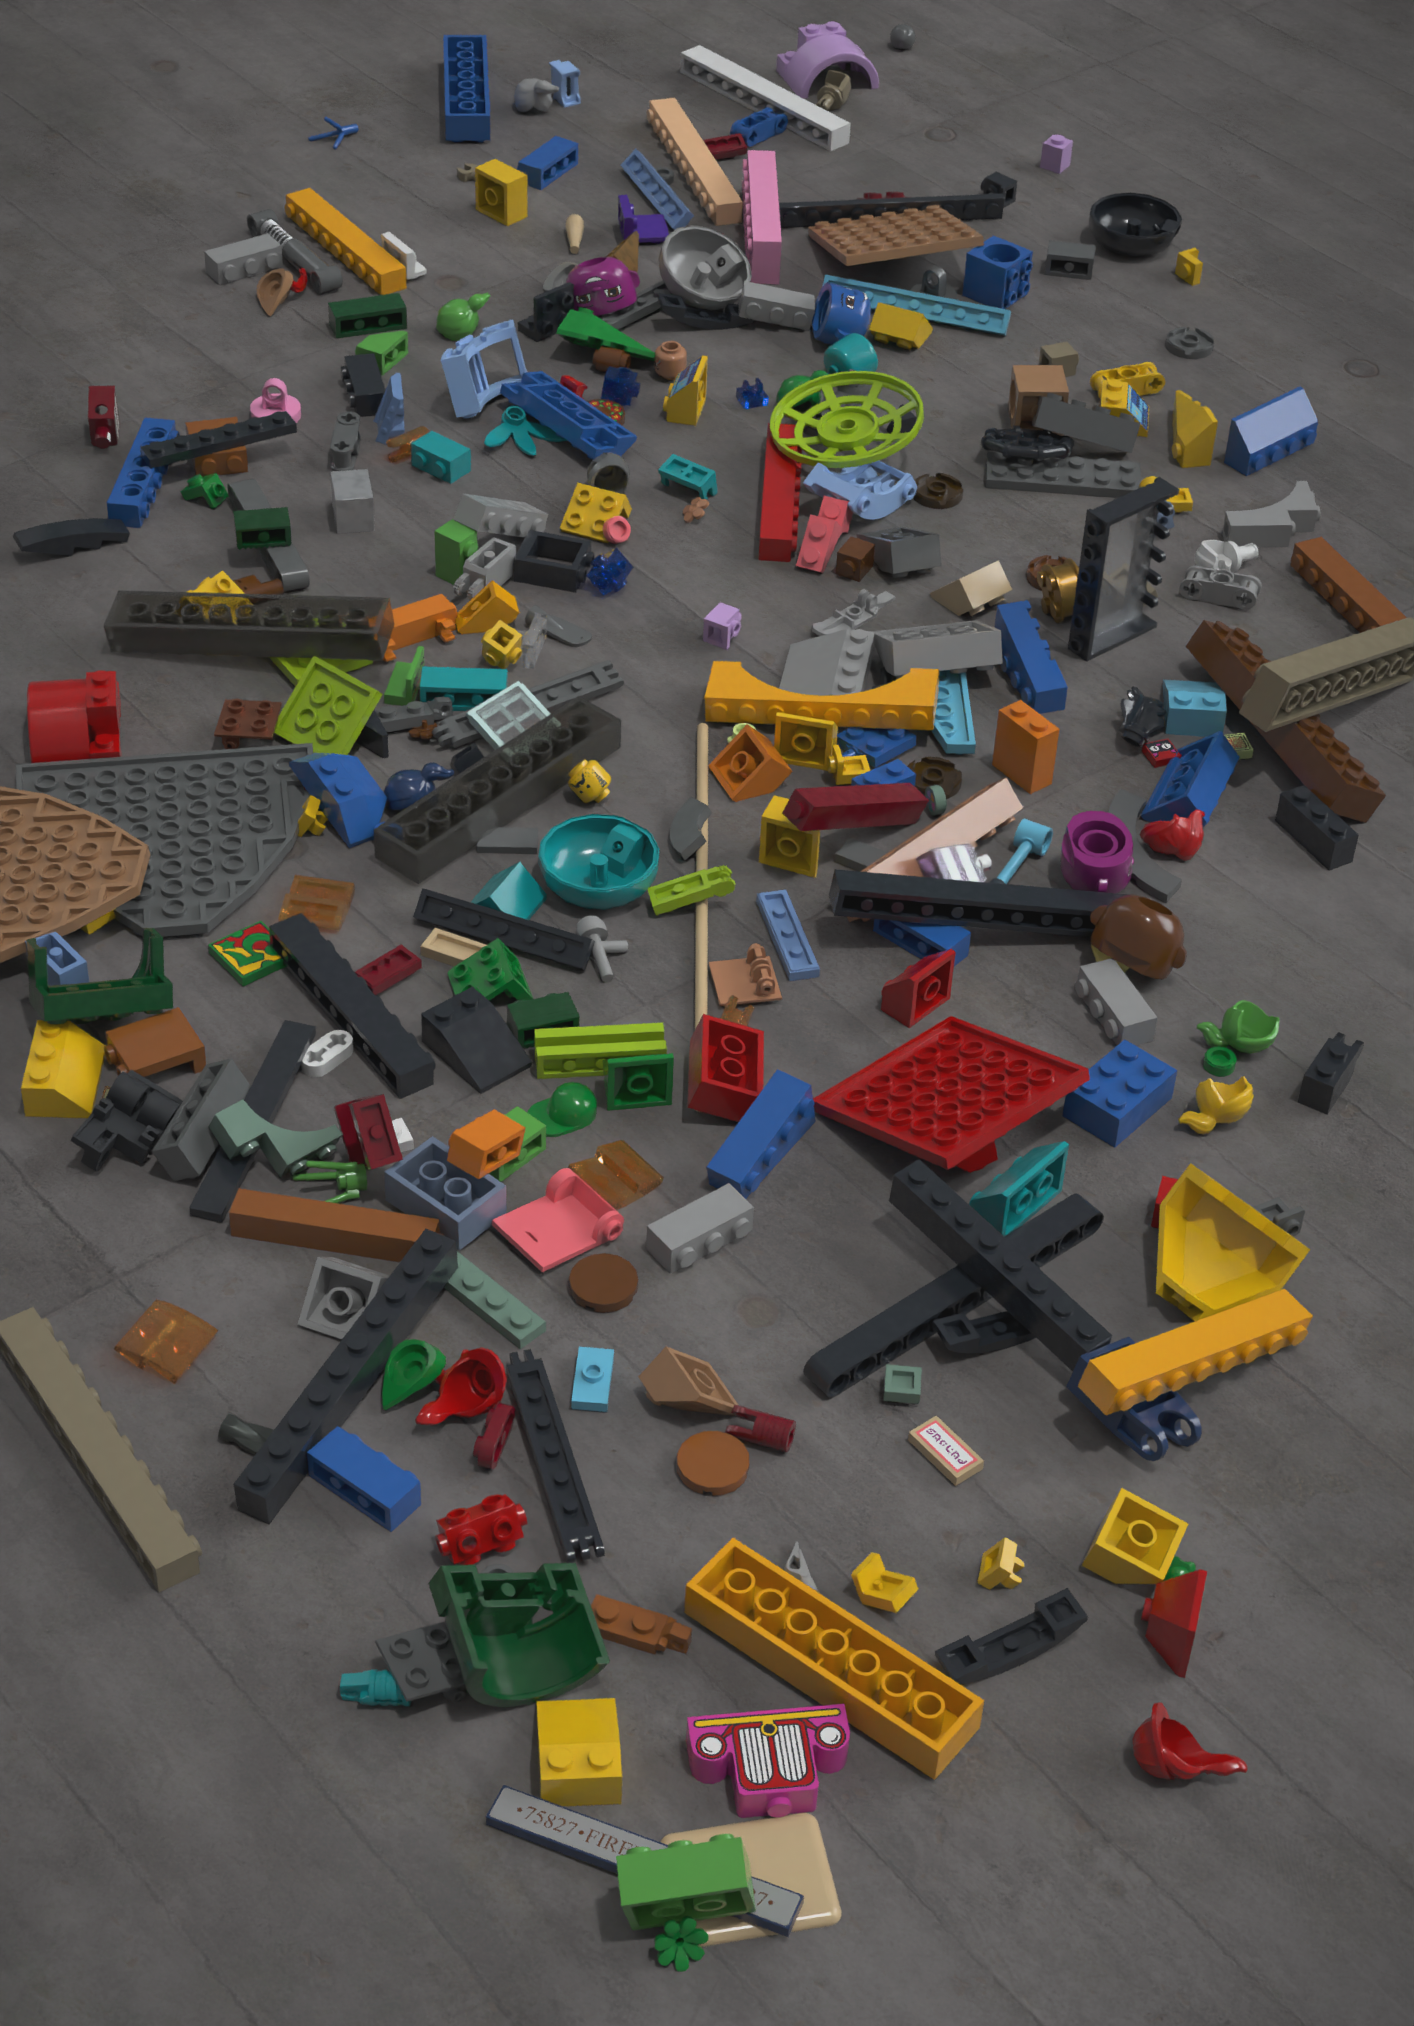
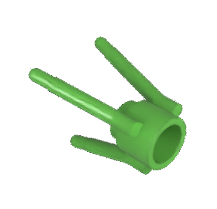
M309 1160L306 1162L307 1167L336 1170V1172L295 1174L292 1177L294 1181L336 1179L338 1190H345V1193L325 1200V1202L341 1203L349 1199L360 1198L359 1191L367 1190L365 1165L357 1164V1162L340 1163Z

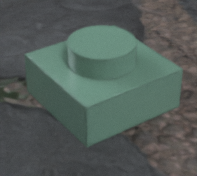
M886 1364L883 1401L919 1404L922 1367Z

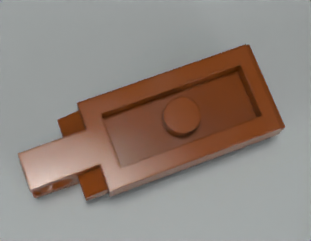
M596 1594L591 1608L602 1639L654 1655L657 1651H665L666 1648L687 1654L692 1641V1628L677 1623L676 1619L667 1615Z

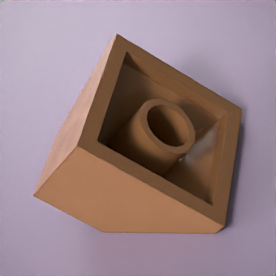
M665 1347L638 1376L646 1388L645 1395L658 1406L663 1404L678 1410L735 1416L732 1410L734 1405H738V1403L709 1362Z

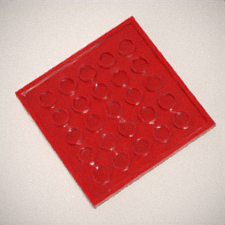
M950 1016L813 1098L815 1101L814 1111L948 1170L957 1166L975 1152L981 1151L983 1147L997 1138L1006 1135L1008 1131L1019 1124L1028 1121L1046 1107L1053 1105L1054 1102L1068 1093L1075 1091L1079 1086L1089 1081L1090 1076L1089 1069Z

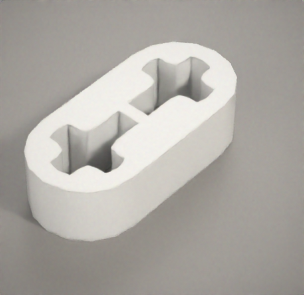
M334 1030L310 1045L302 1060V1072L309 1077H321L340 1065L353 1053L352 1035L344 1030Z

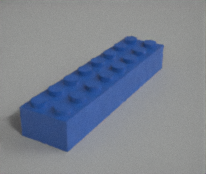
M443 35L446 141L462 142L463 140H473L474 142H484L485 140H490L486 35Z

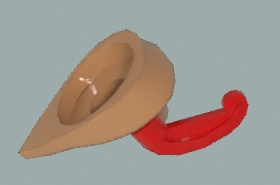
M304 268L299 270L301 276L296 282L293 280L292 273L284 269L272 270L260 279L257 285V297L263 309L270 317L278 305L286 300L290 291L299 293L305 289L307 273Z

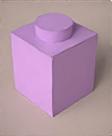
M1052 135L1042 146L1040 168L1058 174L1063 172L1070 166L1073 141L1065 139L1062 135Z

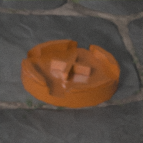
M703 1431L694 1434L682 1443L677 1453V1474L683 1484L694 1492L703 1494V1491L712 1492V1496L724 1495L735 1491L747 1478L750 1465L749 1452L744 1444L731 1434L721 1431Z

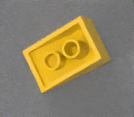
M615 1698L536 1701L540 1798L563 1807L621 1804L622 1766Z

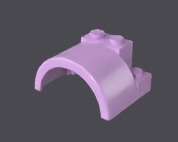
M831 21L823 25L809 24L806 27H800L798 29L797 51H787L785 54L777 55L776 71L794 93L803 99L808 98L809 89L816 76L823 69L832 65H838L841 70H844L846 63H851L850 69L862 72L870 82L871 89L879 88L875 67L858 45L846 37V31L837 22Z

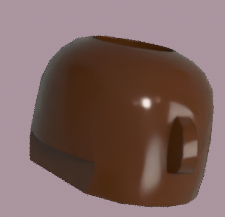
M1131 894L1119 897L1108 905H1101L1091 913L1090 920L1095 925L1090 938L1091 944L1103 954L1138 973L1163 980L1168 977L1173 968L1178 969L1185 964L1187 951L1183 946V926L1179 918L1159 902L1147 897Z

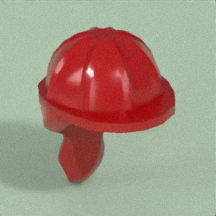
M483 1347L472 1349L462 1355L442 1378L439 1398L425 1404L416 1417L415 1422L420 1425L433 1426L443 1422L450 1415L469 1418L488 1413L491 1408L495 1409L503 1398L507 1382L504 1365L500 1358L492 1350Z
M1162 1702L1153 1704L1152 1716L1139 1726L1133 1736L1132 1748L1138 1764L1144 1771L1158 1778H1165L1167 1780H1174L1175 1777L1191 1779L1201 1773L1229 1776L1236 1772L1246 1773L1248 1770L1247 1764L1235 1755L1206 1752L1185 1725L1177 1720L1170 1719Z

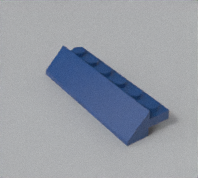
M543 371L523 373L521 382L504 383L501 385L500 394L509 399L510 403L518 405L527 415L538 419L541 425L555 431L557 436L568 440L574 448L582 450L592 460L604 452H611L622 456L636 442L637 436Z

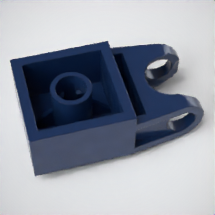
M1130 1337L1081 1355L1066 1387L1114 1435L1141 1457L1148 1461L1164 1458L1169 1448L1166 1437L1186 1447L1200 1440L1202 1434L1200 1420L1177 1391L1166 1392L1152 1401L1145 1400L1133 1405L1126 1411L1119 1410L1105 1415L1078 1387L1089 1360L1135 1344ZM1181 1419L1189 1424L1191 1429L1190 1437L1181 1429ZM1149 1436H1151L1157 1444L1156 1452H1154L1147 1443V1438Z

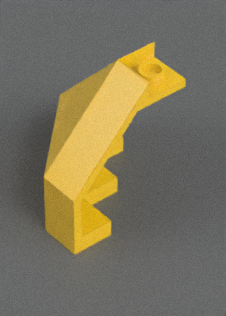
M1190 1163L1160 1204L1156 1294L1176 1306L1195 1322L1280 1291L1310 1249Z

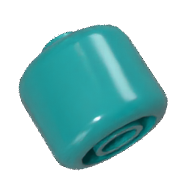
M858 333L847 334L829 346L824 352L823 362L828 374L847 372L850 369L875 372L878 368V358L874 347L864 336Z

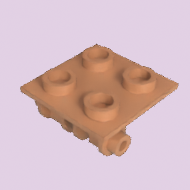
M760 944L750 945L747 951V958L708 962L720 1006L782 1000L770 956H766L765 948L760 946Z

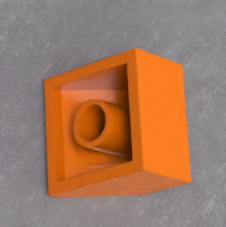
M748 724L708 765L727 794L735 802L773 793L793 772L771 741Z

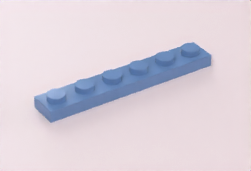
M635 148L621 164V167L660 214L664 215L665 220L674 230L687 226L694 215L642 153Z

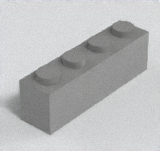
M462 494L454 520L478 532L526 537L529 530L544 532L549 514L525 502Z

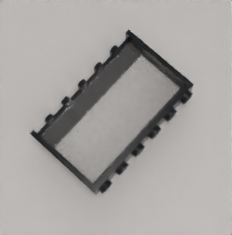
M1161 477L1155 478L1152 484H1147L1145 487L1138 488L1093 510H1087L1068 649L1086 662L1157 627L1156 621L1142 613L1144 604L1150 608H1154L1159 604L1158 599L1146 591L1147 581L1155 586L1162 583L1161 575L1149 568L1151 558L1158 563L1166 560L1165 553L1153 545L1154 535L1162 540L1170 536L1169 530L1157 522L1158 512L1165 516L1173 514L1172 505L1165 500L1179 494L1177 487Z

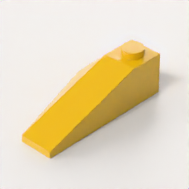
M1176 390L1172 412V455L1177 459L1181 468L1210 466L1218 421L1210 408L1207 406L1201 407L1199 401H1192L1191 396L1181 390Z

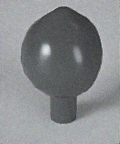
M897 25L890 34L891 43L896 49H909L915 43V32L909 25Z

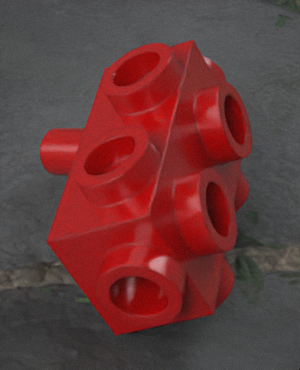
M506 1494L491 1495L484 1498L478 1505L470 1508L454 1509L446 1517L436 1520L440 1534L435 1536V1541L442 1557L448 1556L454 1564L473 1565L481 1560L482 1553L493 1549L496 1552H506L516 1546L515 1541L524 1537L522 1526L527 1525V1517L521 1504L515 1505Z

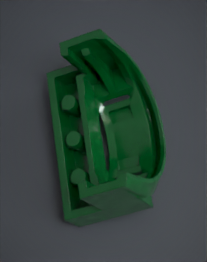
M144 928L142 955L139 966L132 978L78 984L48 985L47 947H39L36 943V938L26 940L29 1003L44 1022L64 1024L67 1022V1019L76 1024H87L102 1019L117 1021L134 1015V1012L144 1011L146 1014H160L163 1012V1009L173 1008V983L164 975L163 937L154 928Z

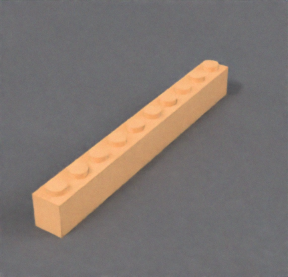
M676 98L650 100V109H647L648 123L652 124L654 132L660 137L661 143H664L667 153L671 154L674 164H677L680 173L686 178L687 184L693 189L694 195L700 200L701 206L707 211V216L712 219L715 226L742 223L743 201Z

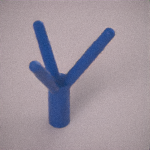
M324 117V121L337 130L311 136L308 140L314 141L338 135L333 145V149H337L345 135L357 133L359 128L357 124L340 126L328 117Z

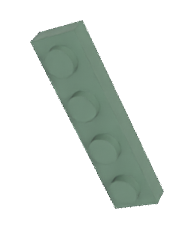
M457 1251L458 1268L443 1287L519 1349H522L546 1331L545 1320Z

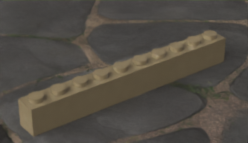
M34 1307L1 1320L0 1352L157 1591L160 1593L199 1574L198 1557L202 1556V1550L196 1537L186 1534L179 1512L176 1509L171 1511L167 1506V1498L162 1487L159 1484L153 1485L145 1462L142 1459L136 1460L128 1437L126 1435L120 1436L117 1432V1424L110 1411H103L95 1388H88L86 1386L85 1377L80 1366L77 1363L72 1365L68 1350L63 1341L57 1342L55 1340L49 1320L46 1317L41 1319Z

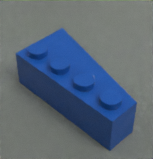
M1029 601L997 605L995 628L1001 630L1003 664L1000 665L1003 672H1006L1011 679L1012 686L1018 690L1022 701L1039 714L1065 710L1068 686L1056 660H1051L1050 647L1047 640H1041L1037 630L1040 629L1037 618L1031 619L1029 611H1031Z
M777 1069L706 1166L709 1185L718 1189L730 1183L745 1199L751 1192H754L761 1181L816 1122L815 1101L813 1100L811 1085Z

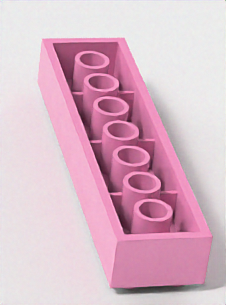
M748 150L747 159H743L742 201L745 255L750 263L751 282L757 284H779L782 240L775 151Z

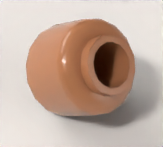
M666 341L656 348L654 368L656 373L664 379H676L677 374L687 366V352L678 342Z

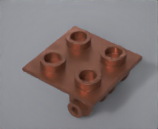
M225 699L214 737H222V744L225 749L238 748L240 738L272 740L282 702Z

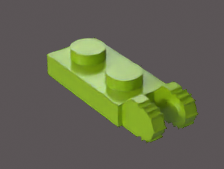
M727 865L716 866L649 887L648 893L655 915L671 912L695 902H701L714 895L723 897L726 894L733 893L736 883L731 878V869Z

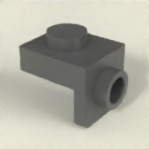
M1277 1197L1253 1207L1293 1237L1300 1233L1305 1210L1301 1206L1289 1209Z

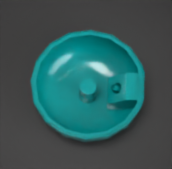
M589 814L570 818L552 827L540 842L538 864L546 885L565 902L582 908L605 910L625 906L647 891L654 882L658 872L660 849L653 835L647 829L626 818L616 815Z

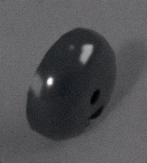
M1117 193L1102 197L1091 206L1089 215V228L1100 245L1112 252L1132 257L1150 256L1163 252L1171 245L1182 223V217L1176 207L1163 199L1139 193Z

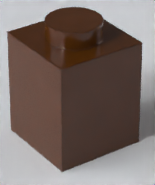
M851 536L837 552L836 575L860 582L873 567L875 544Z

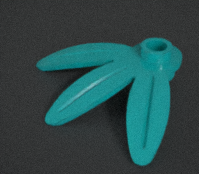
M510 406L502 414V424L489 432L484 444L489 447L500 446L512 435L516 446L522 452L528 455H536V446L530 435L552 442L567 440L557 436L555 431L549 427L527 421L525 411L522 408Z

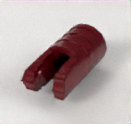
M734 1405L732 1413L740 1419L754 1422L753 1430L729 1425L726 1427L725 1433L731 1434L743 1441L783 1452L789 1451L796 1430L795 1420Z

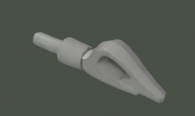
M796 1542L784 1566V1571L819 1593L813 1578H811L802 1551L799 1549V1544ZM792 1562H794L795 1565L799 1567V1569L790 1568Z

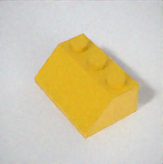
M37 1020L21 1085L25 1117L88 1118L93 1112L105 1059L104 1046L106 1045L71 1021H67L64 1024H49L47 1021Z

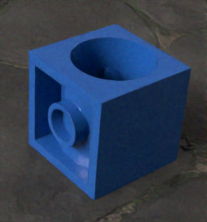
M996 236L984 241L983 246H977L966 254L962 296L986 306L1006 309L1013 305L1016 301L1026 296L1030 290L1029 280L1033 267V251Z

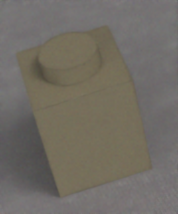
M1068 342L1041 346L1039 365H1062L1065 377L1076 374L1079 355Z

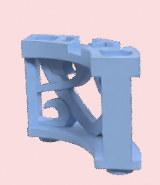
M881 461L843 468L842 473L829 471L825 465L817 463L803 482L810 492L822 498L828 496L849 501L848 507L853 513L862 518L872 520L893 513L907 500H911L918 488L911 474L904 473Z

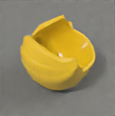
M1245 1076L1230 1085L1213 1082L1211 1078L1200 1082L1196 1088V1102L1200 1113L1187 1111L1180 1116L1178 1122L1180 1124H1187L1199 1134H1207L1214 1129L1216 1123H1233L1243 1118L1251 1107L1254 1098L1252 1084L1247 1081Z

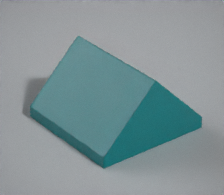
M518 862L493 875L473 898L471 903L530 920L546 901L547 894L522 863Z

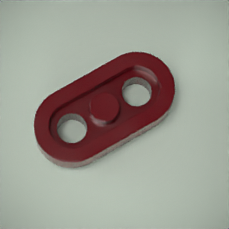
M499 1403L495 1409L491 1408L485 1422L484 1436L477 1437L473 1449V1457L478 1458V1466L492 1470L497 1466L513 1427L515 1418L514 1406Z

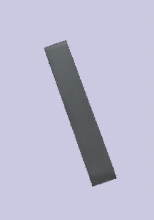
M255 478L228 483V496L235 511L272 508ZM293 543L290 546L285 545L284 547L282 545L279 547L275 545L273 548L271 546L268 548L265 546L257 548L273 578L281 580L284 592L309 587L310 579L307 567Z

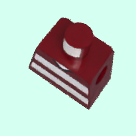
M89 386L88 423L91 444L101 449L118 444L120 421L115 386ZM99 406L107 407L108 411L105 414H100Z

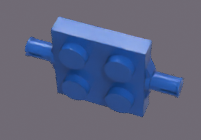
M849 727L837 734V745L845 750L842 753V757L866 755L868 764L876 768L916 746V735L909 732L908 730L910 729Z

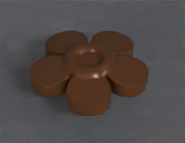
M422 720V726L412 728L409 731V736L420 737L421 739L432 738L434 736L432 730L437 727V724L428 725L427 720Z

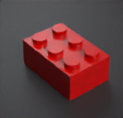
M703 1014L690 1039L688 1108L739 1122L763 1090L764 1031Z

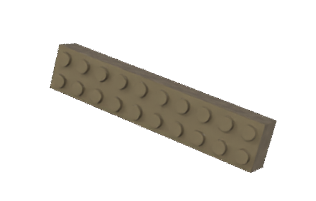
M1408 617L1312 649L1294 653L1287 657L1263 663L1255 672L1254 678L1256 679L1252 687L1243 696V705L1239 713L1263 731L1268 732L1412 681L1414 678V619Z

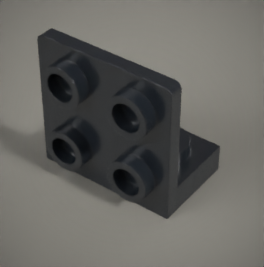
M568 282L535 296L533 299V315L518 322V331L535 342L555 335L568 312L574 310V284Z

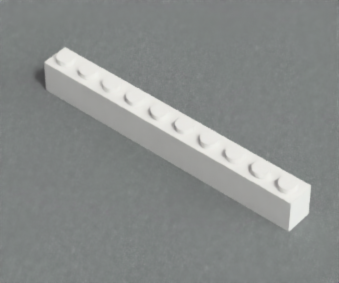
M701 45L681 52L680 73L754 112H759L769 107L777 114H785L788 117L787 129L829 151L849 144L851 123Z

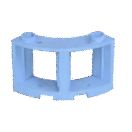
M513 319L482 329L483 332L480 336L473 338V335H468L455 343L456 348L454 350L452 348L447 349L443 353L441 363L456 418L463 417L467 419L476 416L489 400L500 394L502 384L521 382L523 373L527 372ZM510 338L519 375L488 385L480 350Z

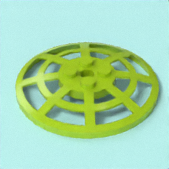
M847 371L824 375L797 386L778 402L770 418L771 436L775 445L782 453L793 460L810 466H816L817 463H820L827 468H847L870 464L895 454L917 436L924 420L923 402L918 392L911 385L891 375L871 371ZM852 384L872 385L867 396L850 395L836 398L832 387ZM884 387L901 394L909 402L896 409L890 403L879 399L878 396ZM821 390L826 401L813 406L804 414L791 409L793 405L803 398ZM852 403L862 404L861 407H859V406H845V407H841V406H840V405H842V404H852ZM873 406H876L888 414L877 418L871 409ZM828 408L831 410L823 415L820 420L812 418ZM915 409L917 422L910 432L900 433L902 427L901 416ZM784 416L797 421L794 429L795 439L779 437V426ZM891 421L894 422L891 434L879 433L880 426ZM805 425L817 429L818 436L803 438ZM873 441H884L872 450L867 451L864 448ZM822 444L828 449L824 453H820L808 445ZM787 446H799L807 454L814 457L800 454ZM853 450L856 453L855 455L834 456L837 452Z

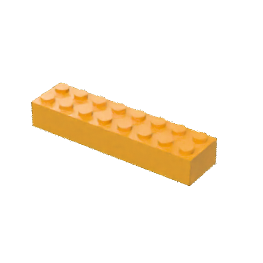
M732 1538L686 1584L685 1614L821 1705L845 1704L848 1723L934 1780L980 1728L984 1706L982 1698L735 1538Z

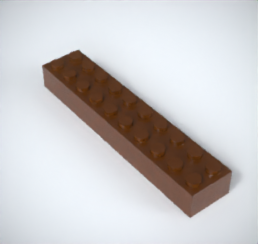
M1203 620L1185 647L1240 710L1243 705V696L1252 687L1256 679L1254 678L1256 670L1263 663L1271 661L1264 658L1262 655L1263 650L1248 640L1250 636L1244 630L1238 627L1231 629L1220 621L1213 623ZM1319 714L1268 732L1263 731L1252 723L1300 781L1337 815L1366 823L1386 797V794L1379 787L1380 782L1364 771V764L1349 754V747L1333 736L1335 734L1334 730L1319 720Z

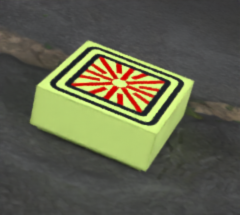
M1244 733L1224 735L1240 756L1239 759L1252 758L1253 748Z

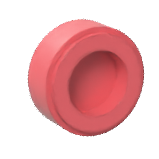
M614 516L605 521L603 534L610 543H622L630 536L631 528L625 518Z

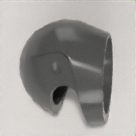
M604 452L593 459L587 470L588 485L623 494L628 487L630 470L625 459L611 452Z

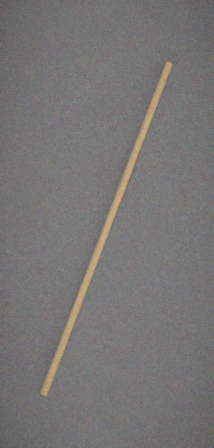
M700 723L697 726L696 799L708 806V725ZM708 819L704 822L701 829L707 842L696 851V872L708 869ZM708 898L701 902H696L695 1029L702 1015H707Z

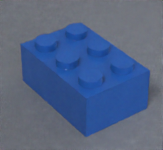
M1124 1039L1089 1069V1081L1065 1096L1062 1116L1115 1148L1172 1099L1177 1070Z

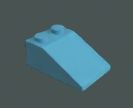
M1163 680L1166 734L1207 737L1218 731L1223 733L1227 712L1226 697L1224 691L1217 683Z

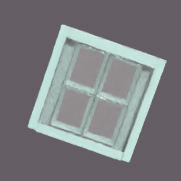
M519 681L466 713L469 722L504 761L512 764L560 734L563 730L559 726L560 723L527 687Z

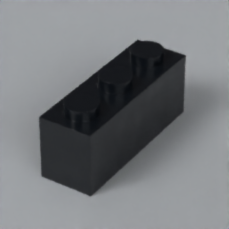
M374 353L344 356L345 366H341V378L345 382V391L349 397L350 408H355V412L360 417L376 416L385 393V386Z
M1305 785L1280 793L1275 821L1329 871L1353 862L1359 836L1356 831Z

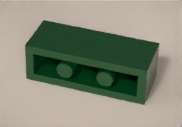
M399 293L328 303L329 325L336 339L407 329V307Z

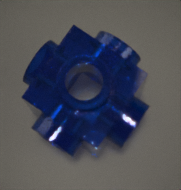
M609 366L604 376L601 399L612 400L621 406H630L633 398H638L641 383L637 382L638 373L632 372L625 367L614 368Z
M616 547L605 555L603 553L598 555L591 562L593 567L586 576L604 596L612 590L615 593L620 591L627 584L625 579L634 567Z

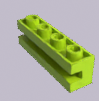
M663 1022L534 1029L537 1079L604 1076L602 1060L667 1054Z

